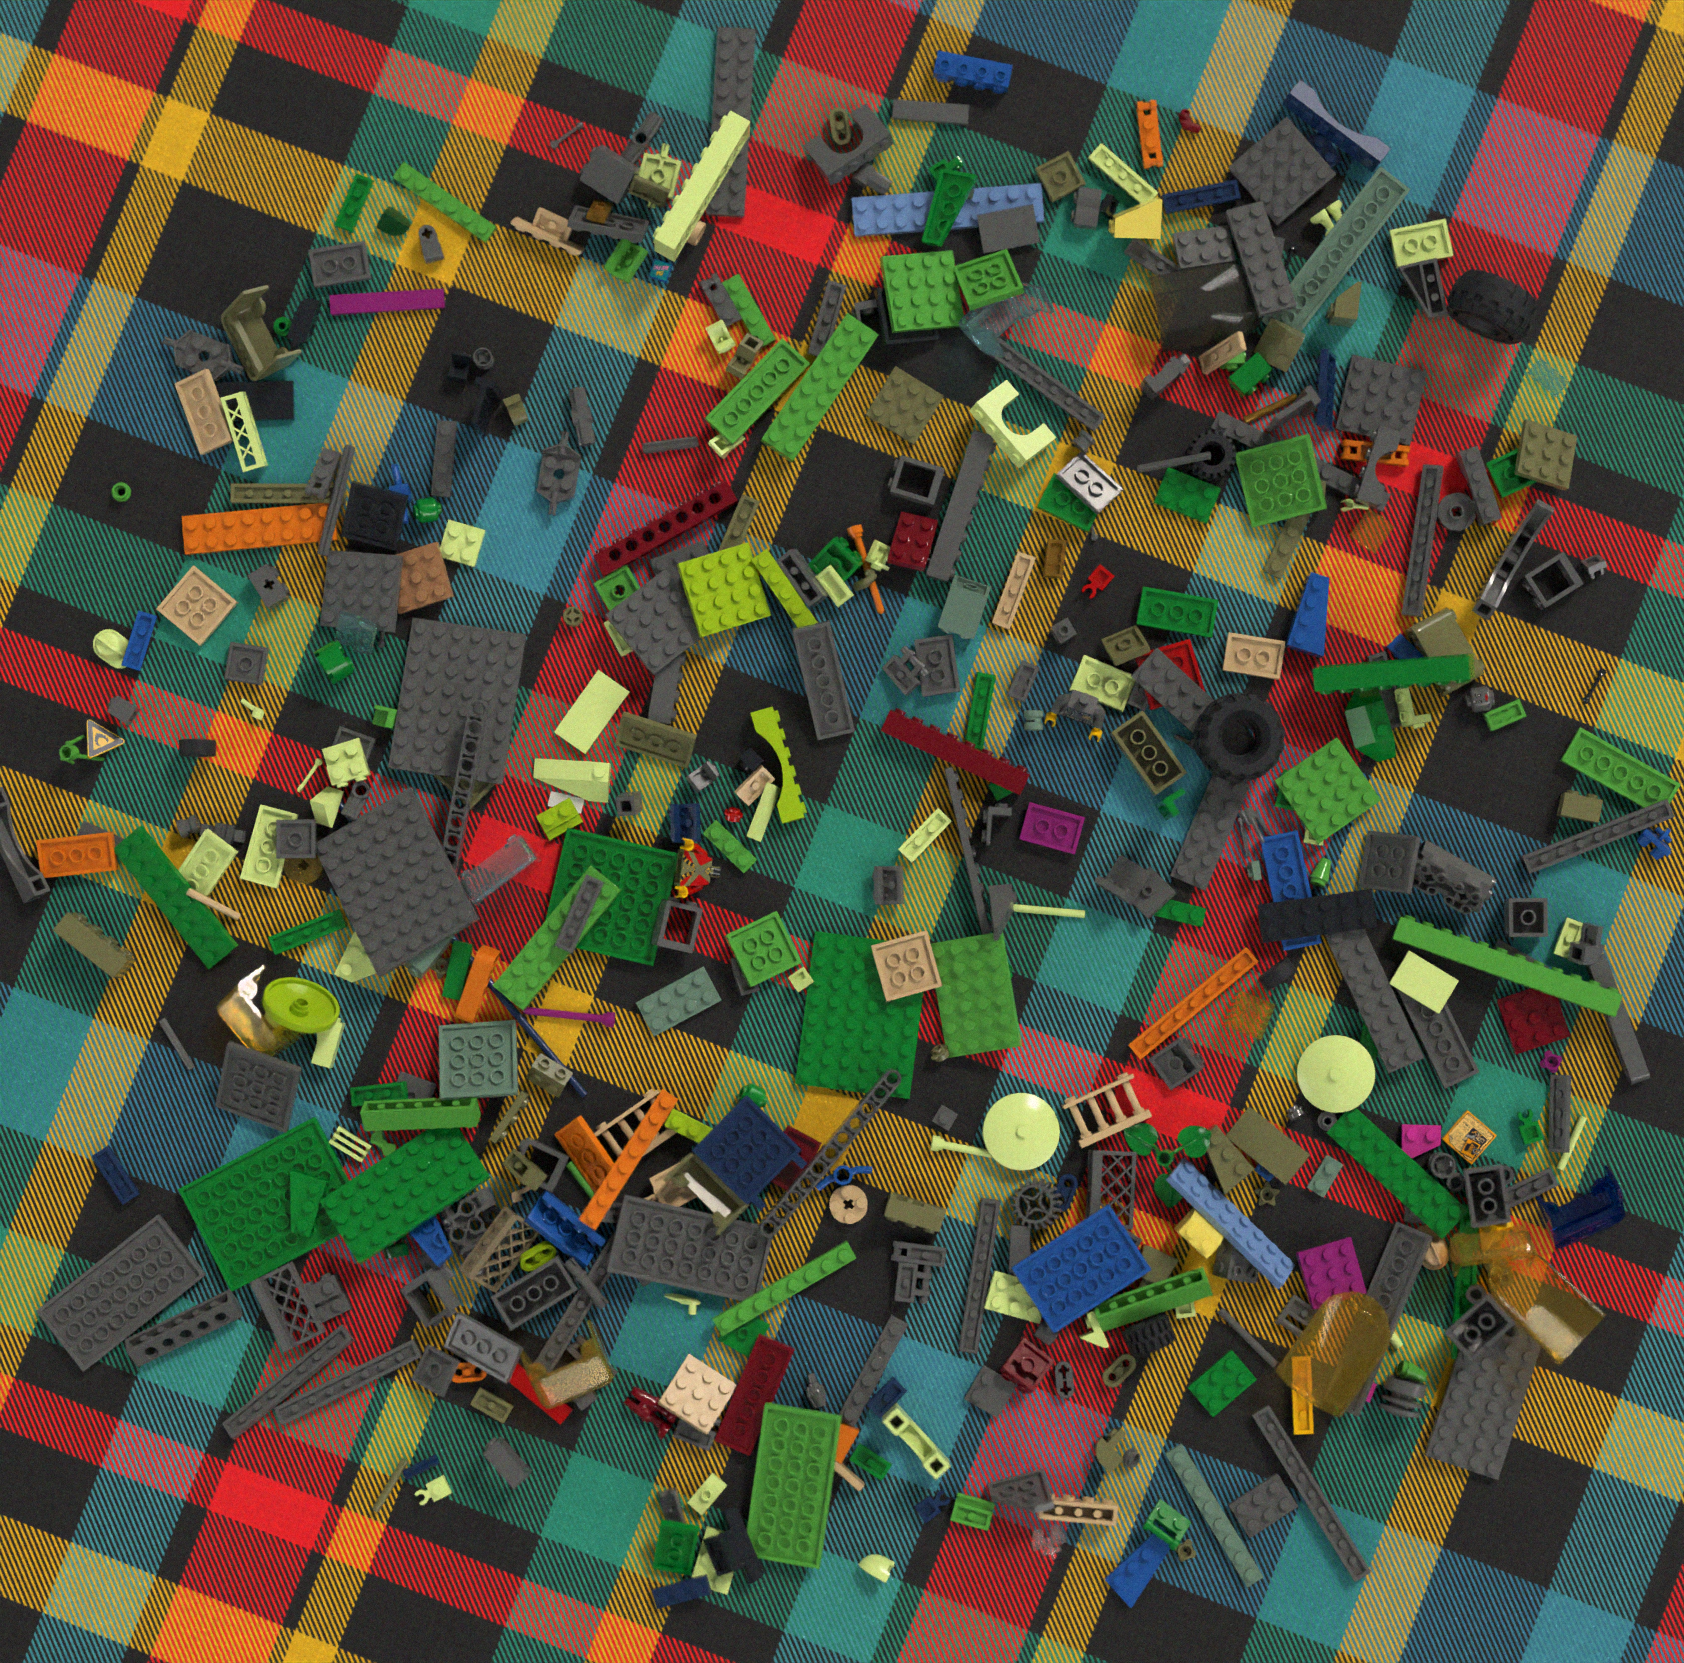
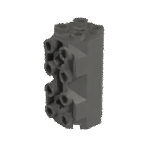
M1427 840L1423 841L1418 850L1413 887L1431 896L1441 893L1444 896V903L1460 913L1470 914L1472 911L1479 913L1483 907V901H1488L1493 893L1491 889L1495 885L1496 879Z

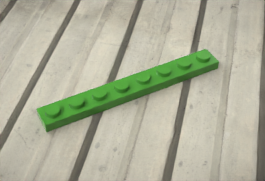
M845 1241L712 1319L723 1336L855 1260L856 1256L848 1242Z

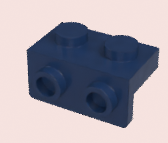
M700 803L671 804L669 817L671 819L670 837L672 843H685L682 840L683 838L693 840V842H701Z

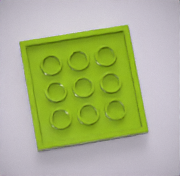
M749 543L676 564L700 638L771 616L757 568L751 561L753 556Z

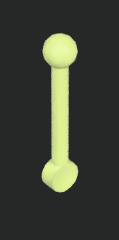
M321 758L315 760V765L297 788L299 793L303 790L318 765L322 764Z

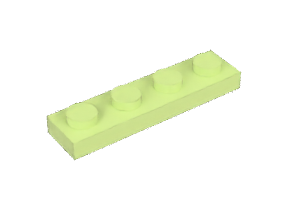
M1102 143L1089 156L1088 159L1139 204L1158 195L1155 189Z

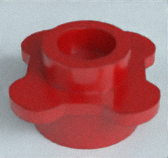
M734 807L725 809L726 820L740 822V818L743 817L740 809Z

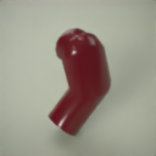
M1182 109L1178 114L1181 127L1186 131L1199 134L1202 125L1193 123L1190 118V111Z

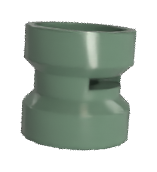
M1024 711V717L1026 718L1024 730L1042 731L1043 724L1041 723V718L1043 717V711Z

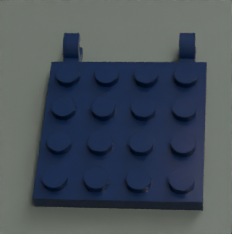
M747 1095L692 1149L746 1205L752 1202L760 1211L766 1206L757 1196L762 1189L791 1160L801 1169L807 1164L798 1155L801 1149Z

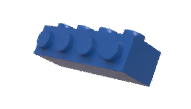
M938 50L933 78H937V81L944 83L952 81L959 86L972 85L975 89L984 90L985 88L992 89L993 92L1002 94L1008 91L1013 65Z

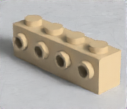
M1051 1493L1055 1508L1037 1513L1039 1519L1116 1526L1118 1505L1113 1502V1499L1102 1498V1501H1094L1093 1497L1075 1499L1073 1495H1063V1498L1055 1497V1494Z

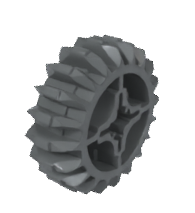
M1033 1178L1032 1182L1030 1179L1025 1180L1026 1186L1020 1183L1019 1187L1021 1190H1014L1018 1195L1011 1196L1012 1200H1016V1203L1010 1204L1011 1207H1016L1012 1214H1019L1016 1217V1221L1023 1219L1021 1226L1028 1224L1030 1230L1034 1226L1036 1230H1040L1041 1226L1043 1229H1047V1222L1053 1225L1054 1221L1052 1218L1059 1219V1216L1055 1213L1062 1212L1061 1208H1057V1205L1063 1204L1062 1201H1057L1061 1194H1054L1057 1191V1187L1050 1189L1052 1185L1050 1181L1045 1184V1179L1043 1178L1039 1182L1037 1178ZM1034 1188L1042 1189L1035 1197L1026 1194ZM1046 1194L1050 1199V1209L1045 1204ZM1023 1199L1028 1204L1027 1214L1023 1209ZM1039 1200L1040 1207L1034 1208L1033 1201ZM1038 1211L1047 1214L1040 1220L1031 1219Z

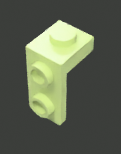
M1409 688L1394 690L1402 728L1413 726V729L1425 727L1424 723L1432 721L1430 714L1415 716Z

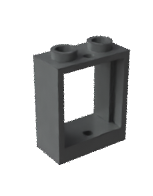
M901 455L900 460L896 459L893 470L896 471L894 478L890 477L887 488L890 489V494L934 507L945 468ZM904 463L936 472L928 498L896 488Z
M1561 552L1521 578L1523 581L1521 582L1522 587L1526 592H1530L1533 597V604L1541 610L1584 584L1564 552ZM1556 563L1570 584V587L1546 601L1531 577L1551 564Z
M668 897V900L661 899L651 944L693 953L703 908L697 907V903L686 901V904L679 903L680 899ZM671 906L693 911L685 944L663 939Z
M527 1137L526 1140L522 1139L518 1150L524 1156L529 1145H532L560 1158L548 1184L542 1182L539 1186L553 1192L570 1158L569 1155L531 1137Z
M436 1266L400 1289L425 1328L431 1324L434 1327L444 1321L443 1316L449 1318L457 1312L455 1308L461 1305ZM427 1280L446 1307L437 1315L418 1288Z
M502 1436L498 1439L496 1437L492 1438L484 1447L486 1450L483 1455L513 1489L531 1473L530 1467Z

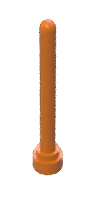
M861 524L847 528V532L854 539L857 551L862 556L861 561L864 563L862 566L865 573L871 567L870 563L865 561L867 554L861 538L863 536V529ZM874 581L869 585L877 612L883 614L884 607L876 582Z

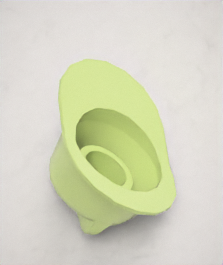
M112 629L100 631L93 640L94 652L111 666L121 669L126 668L122 666L129 640Z

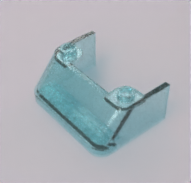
M1021 282L1025 293L971 310L959 320L958 324L962 332L983 353L1003 358L1005 355L997 337L1019 318L1032 319L1039 311L1050 314L1054 312L1043 287Z
M512 835L506 840V845L471 871L467 869L459 875L461 877L460 882L474 905L482 906V901L533 862L539 863L542 861L523 835Z

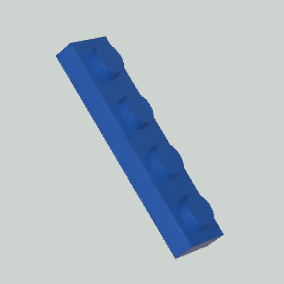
M546 1190L542 1194L544 1199L542 1202L548 1208L552 1209L554 1207L559 1211L557 1215L564 1221H571L573 1223L572 1227L580 1234L584 1232L588 1235L587 1240L594 1246L598 1244L602 1247L606 1242V1238L601 1233L579 1221L580 1216L550 1191Z

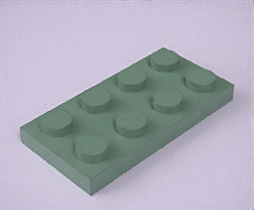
M703 966L641 999L636 1004L653 1036H656L720 1002L721 998Z

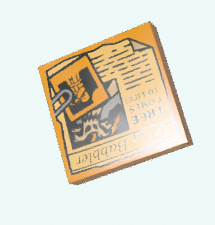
M1466 1110L1442 1137V1140L1472 1165L1497 1135Z

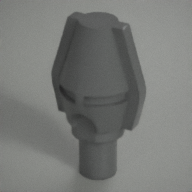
M815 1373L807 1375L809 1380V1388H806L807 1398L814 1409L825 1406L826 1392L823 1385H819Z

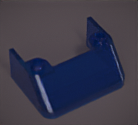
M1607 1165L1603 1166L1605 1177L1594 1181L1591 1188L1592 1192L1558 1207L1555 1202L1544 1203L1540 1195L1536 1196L1539 1214L1556 1248L1566 1247L1624 1219L1625 1209L1622 1189Z

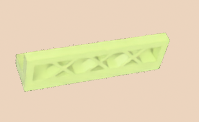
M242 391L221 397L220 399L242 471L246 472L268 466L246 392ZM237 399L238 407L235 412L228 409L227 400ZM236 416L243 419L244 425L241 431L233 425ZM242 434L249 438L250 443L247 449L239 444ZM247 453L254 456L255 465L246 467L244 459Z

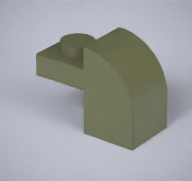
M747 333L740 342L736 354L727 365L726 371L743 379L754 365L764 342Z
M1120 1427L1110 1430L1106 1435L1108 1437L1106 1440L1099 1435L1095 1442L1096 1457L1109 1473L1124 1460L1114 1449L1118 1442L1126 1435Z

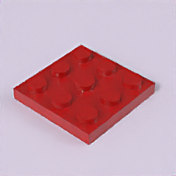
M1190 639L1158 648L1205 691ZM1151 652L1135 658L1138 667ZM1145 690L1150 710L1163 707Z

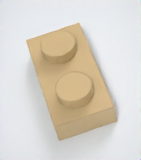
M760 765L734 792L749 806L764 791L766 783L771 784L775 778Z

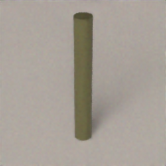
M404 1458L400 1460L372 1508L374 1511H380L401 1476L402 1471L408 1464V1460Z

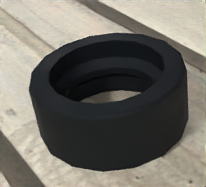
M207 739L179 740V755L186 757L216 756V741Z
M1286 957L1263 973L1258 980L1269 991L1292 975L1296 968Z

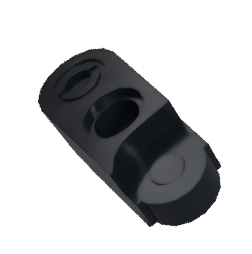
M309 298L300 302L298 310L294 313L287 338L292 339L290 352L298 349L302 350L303 344L307 340L311 341L320 314L321 301Z

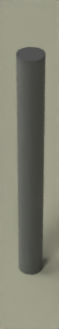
M1204 452L1138 465L1137 469L1141 473L1211 459V453Z
M1223 1307L1217 1312L1270 1366L1274 1367L1278 1363Z

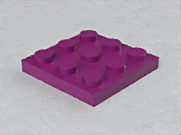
M1351 1237L1296 1253L1311 1309H1317L1367 1293Z

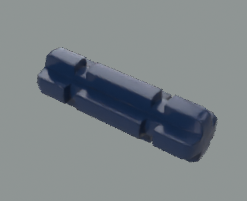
M434 1454L428 1459L412 1465L411 1468L404 1469L402 1472L405 1479L408 1480L414 1475L430 1469L431 1466L438 1465L440 1461L438 1456Z

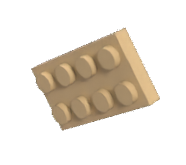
M204 369L175 383L200 455H205L232 442L231 431L210 370Z

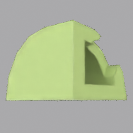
M875 1554L863 1558L858 1565L872 1576L886 1583L895 1562Z

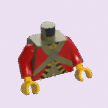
M686 838L682 839L685 841V845L683 847L680 846V849H678L674 885H676L675 889H678L679 893L675 895L676 898H685L702 890L704 885H709L710 877L719 878L721 873L720 867L712 866V858L708 857L707 852L697 843H694L693 840Z

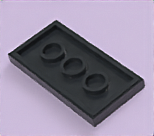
M294 381L217 383V392L220 398L242 391L246 392L254 421L295 420ZM237 399L227 400L228 409L235 412L238 407ZM236 416L234 421H243V419Z

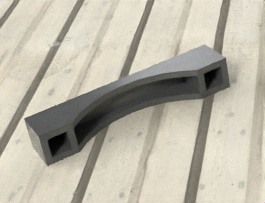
M0 787V853L23 903H27L41 898L50 891V888L43 873L36 869L29 861L17 840L12 824L10 802L3 787Z

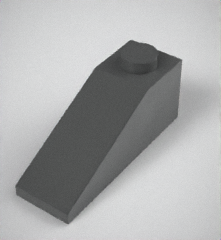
M1011 884L988 886L994 941L999 940L1014 911L1013 903H1017L1016 891L1012 892Z

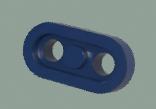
M1072 1174L1062 1175L1056 1185L1057 1191L1054 1192V1194L1060 1193L1061 1197L1059 1198L1064 1199L1062 1205H1057V1208H1061L1062 1211L1070 1207L1078 1186V1181ZM1065 1180L1071 1181L1069 1187L1064 1185Z

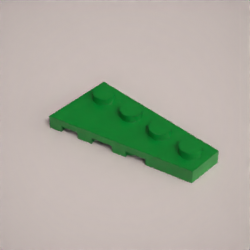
M940 169L922 238L923 244L940 247L943 245L978 178L976 174Z

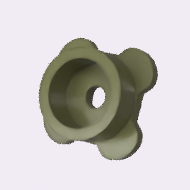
M939 1044L935 1046L930 1052L932 1054L931 1059L937 1062L947 1059L949 1056L948 1045Z
M1186 1539L1185 1542L1179 1544L1175 1549L1178 1553V1560L1181 1562L1196 1556V1551L1192 1548V1541Z

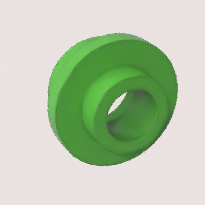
M117 483L112 488V496L115 500L124 502L130 498L131 488L126 483ZM124 489L125 494L120 496L119 491Z

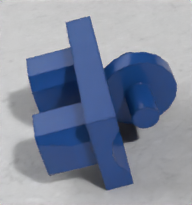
M1658 826L1655 829L1659 834L1657 835L1650 827L1642 830L1637 842L1645 848L1652 841L1656 847L1650 851V854L1656 860H1659L1664 855L1668 857L1672 853V849L1663 839L1667 843L1672 841L1668 836L1671 830L1666 828L1663 831Z

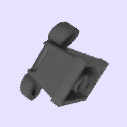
M1496 1164L1464 1168L1462 1170L1463 1176L1458 1172H1454L1450 1177L1445 1178L1446 1187L1453 1192L1462 1190L1465 1185L1472 1228L1511 1222L1506 1185L1510 1184L1514 1179V1172L1510 1167Z
M1473 1284L1467 1289L1466 1297L1468 1301L1475 1305L1444 1332L1472 1362L1500 1336L1506 1341H1514L1519 1337L1521 1330L1519 1324L1512 1319L1511 1313L1501 1305L1493 1294H1488L1481 1284Z

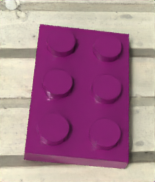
M1029 802L1019 840L1075 855L1085 817Z

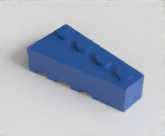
M1313 572L1308 574L1285 643L1286 648L1320 659L1324 657L1329 577Z

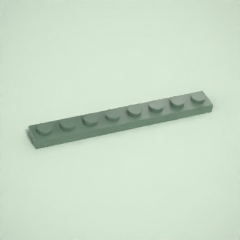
M1182 1443L1165 1453L1245 1585L1249 1587L1262 1579V1573Z

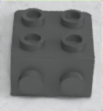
M996 803L995 807L989 806L987 811H983V823H986V830H982L981 842H985V846H990L992 816H1011L1012 808H1008V804Z
M1223 1238L1221 1244L1217 1247L1212 1275L1229 1280L1256 1283L1259 1270L1226 1238Z

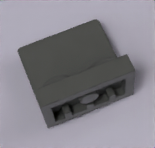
M1120 855L1105 878L1098 875L1094 882L1105 891L1132 906L1152 874Z

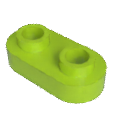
M543 1241L522 1253L519 1258L521 1268L525 1271H533L553 1259L556 1255L554 1244L550 1241Z

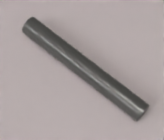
M163 1018L159 1021L161 1027L188 1071L195 1067L166 1018Z

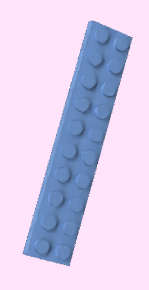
M1041 183L972 188L974 189L973 198L966 199L950 230L978 228V214L1033 204L1036 223H1043L1044 212ZM935 191L852 198L855 237L924 232Z

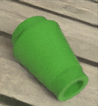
M1320 858L1310 876L1311 884L1321 888L1328 884L1332 861Z
M1401 1360L1398 1364L1396 1373L1400 1375V1378L1422 1383L1426 1380L1427 1372L1409 1360Z

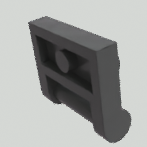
M1293 1294L1275 1318L1274 1323L1278 1326L1282 1325L1299 1337L1301 1342L1307 1344L1326 1316L1316 1309H1311L1308 1303ZM1288 1314L1307 1326L1309 1330L1305 1333L1285 1319Z

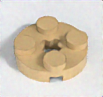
M844 1185L838 1187L832 1193L829 1208L836 1220L852 1224L864 1217L868 1201L865 1193L859 1187ZM844 1200H853L852 1205L854 1207L852 1209H845Z

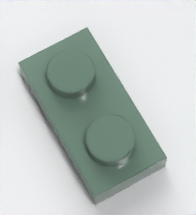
M1325 1154L1306 1187L1324 1198L1343 1164Z

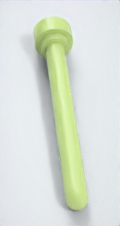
M933 1135L930 1147L932 1151L938 1152V1150L947 1149L992 1158L987 1149L946 1142L944 1139H941V1136Z

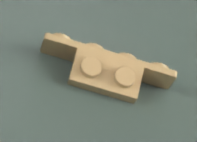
M541 207L537 210L533 224L518 217L511 221V225H514L518 231H527L536 239L547 240L550 245L557 248L562 247L571 255H580L585 250L584 247L569 241L572 228L567 227V219Z

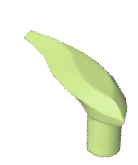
M681 1294L664 1295L671 1300L689 1305L688 1314L696 1315V1307L701 1303L693 1297Z

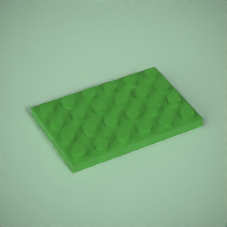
M1003 932L998 941H994V935L990 933L931 943L942 983L941 987L936 988L945 1045H948V1058L1022 1046Z

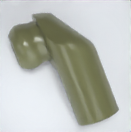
M873 568L865 571L866 578L853 584L855 591L867 588L876 580L877 574H875Z

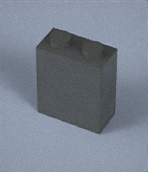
M600 145L597 148L594 147L589 155L591 157L590 161L581 169L580 173L582 175L579 180L614 203L619 204L624 201L629 192L635 174L638 175L641 169L605 145Z

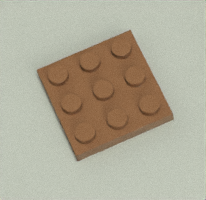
M438 542L397 554L398 556H403L398 602L399 614L454 597Z

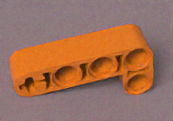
M484 944L478 950L455 1014L456 1018L471 1024L475 1022L492 971L500 958V950Z

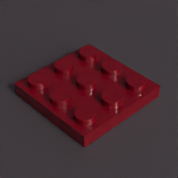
M1529 988L1496 999L1514 1054L1570 1037L1557 997Z

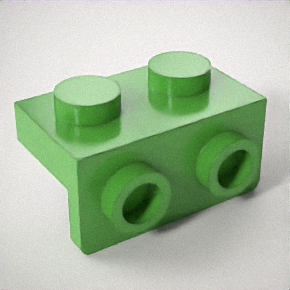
M621 239L610 258H608L604 269L611 276L629 284L648 251L627 239Z

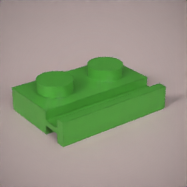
M957 1492L950 1521L988 1531L995 1502Z

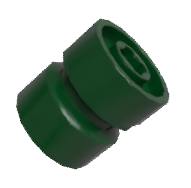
M406 1235L383 1250L384 1259L409 1255L408 1244L404 1242L407 1238Z

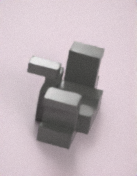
M216 822L215 826L201 824L200 835L206 829H209L226 843L233 845V841L245 843L246 831L235 830L236 826Z

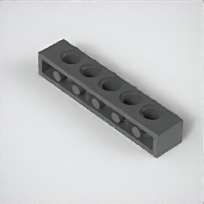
M230 1289L125 1339L127 1354L137 1367L146 1364L242 1317L241 1305Z

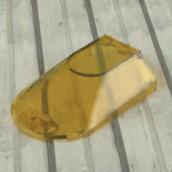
M1515 1248L1507 1249L1499 1253L1489 1267V1286L1496 1301L1559 1365L1606 1316L1547 1260L1535 1252L1515 1250Z
M1344 1292L1331 1296L1316 1311L1275 1372L1287 1386L1317 1408L1335 1417H1342L1389 1346L1391 1331L1387 1314L1373 1298L1359 1292Z

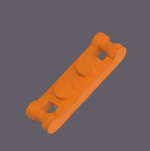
M1150 100L1146 103L1137 101L1136 109L1143 168L1147 169L1150 166L1163 167L1156 100ZM1150 110L1151 115H1144L1143 111ZM1149 154H1155V158L1149 159Z
M1342 440L1343 453H1341L1340 460L1367 462V459H1364L1367 449L1371 448L1373 442ZM1398 445L1396 452L1400 453V459L1395 458V453L1387 454L1380 457L1377 463L1408 467L1409 460H1407L1408 453H1410V447ZM1352 447L1356 448V454L1350 453Z

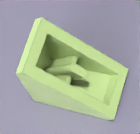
M327 786L310 800L316 823L333 827L344 791Z

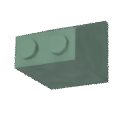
M955 575L938 628H941L945 633L953 632L959 634L964 639H974L991 586Z
M454 935L403 965L412 976L422 979L449 948Z

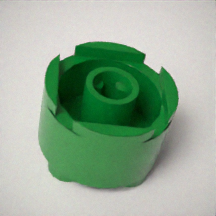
M332 640L313 652L333 685L351 675L355 669L350 658L343 656L345 652L338 640L335 642Z

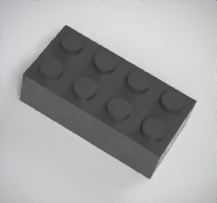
M560 1255L491 1296L510 1330L579 1289L571 1273L563 1265L564 1262Z

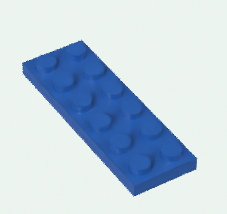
M1298 830L1263 837L1265 842L1261 843L1260 841L1272 902L1312 897ZM1320 935L1281 940L1283 951L1321 943Z

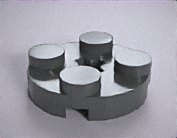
M1463 493L1449 494L1438 504L1437 520L1449 531L1459 532L1464 530L1475 519L1474 503L1470 497ZM1458 507L1460 509V517L1452 515V508L1456 509Z

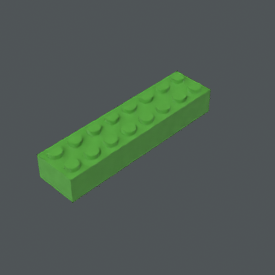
M847 313L760 441L792 463L879 334Z
M593 866L587 869L493 985L520 1009L525 1010L571 954L555 946V943L586 874L605 883L577 945L622 891Z

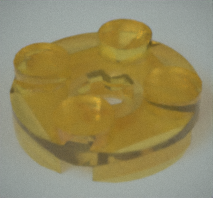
M316 853V858H285L284 871L295 883L306 885L320 878L323 865ZM302 860L309 863V867H306L305 871L299 868Z

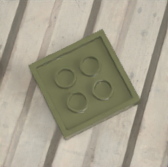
M895 366L865 416L912 445H915L944 396Z
M1528 419L1524 420L1514 474L1564 491L1569 489L1577 436Z

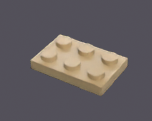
M1229 632L1222 671L1279 680L1286 641Z

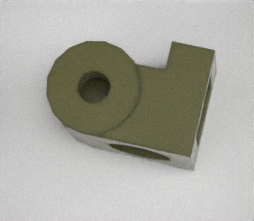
M519 393L503 399L515 426L529 421Z

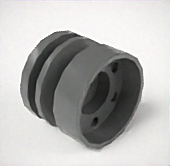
M1387 1375L1384 1388L1392 1391V1394H1383L1381 1398L1390 1402H1380L1379 1407L1396 1416L1419 1418L1420 1412L1412 1408H1422V1405L1414 1400L1415 1398H1424L1427 1385L1403 1379L1399 1376Z

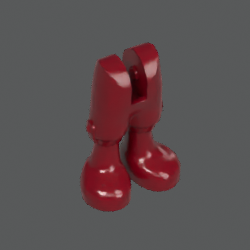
M634 1386L630 1393L641 1402L638 1403L634 1399L626 1397L623 1403L637 1414L642 1421H651L658 1429L657 1437L662 1440L678 1416L659 1405V1397H654ZM653 1411L661 1413L669 1422L658 1417Z

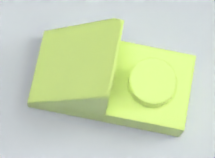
M719 434L711 439L708 444L722 459H725L730 451L740 445L745 438L742 436L732 445Z
M1093 1309L1086 1312L1087 1317L1084 1319L1088 1329L1093 1328V1330L1079 1337L1101 1347H1109Z

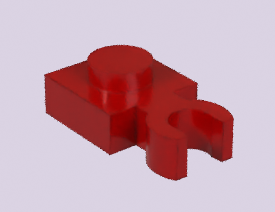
M1100 564L1088 577L1091 583L1085 585L1081 592L1083 593L1086 589H1090L1092 594L1089 596V599H1092L1096 594V589L1098 588L1102 592L1115 576Z

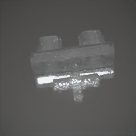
M1060 1525L1050 1527L1052 1537L1045 1539L1042 1529L1033 1531V1551L1049 1547V1549L1042 1550L1043 1556L1050 1554L1051 1559H1056L1054 1553L1061 1552L1062 1550L1060 1546H1053L1067 1543L1066 1534H1063Z

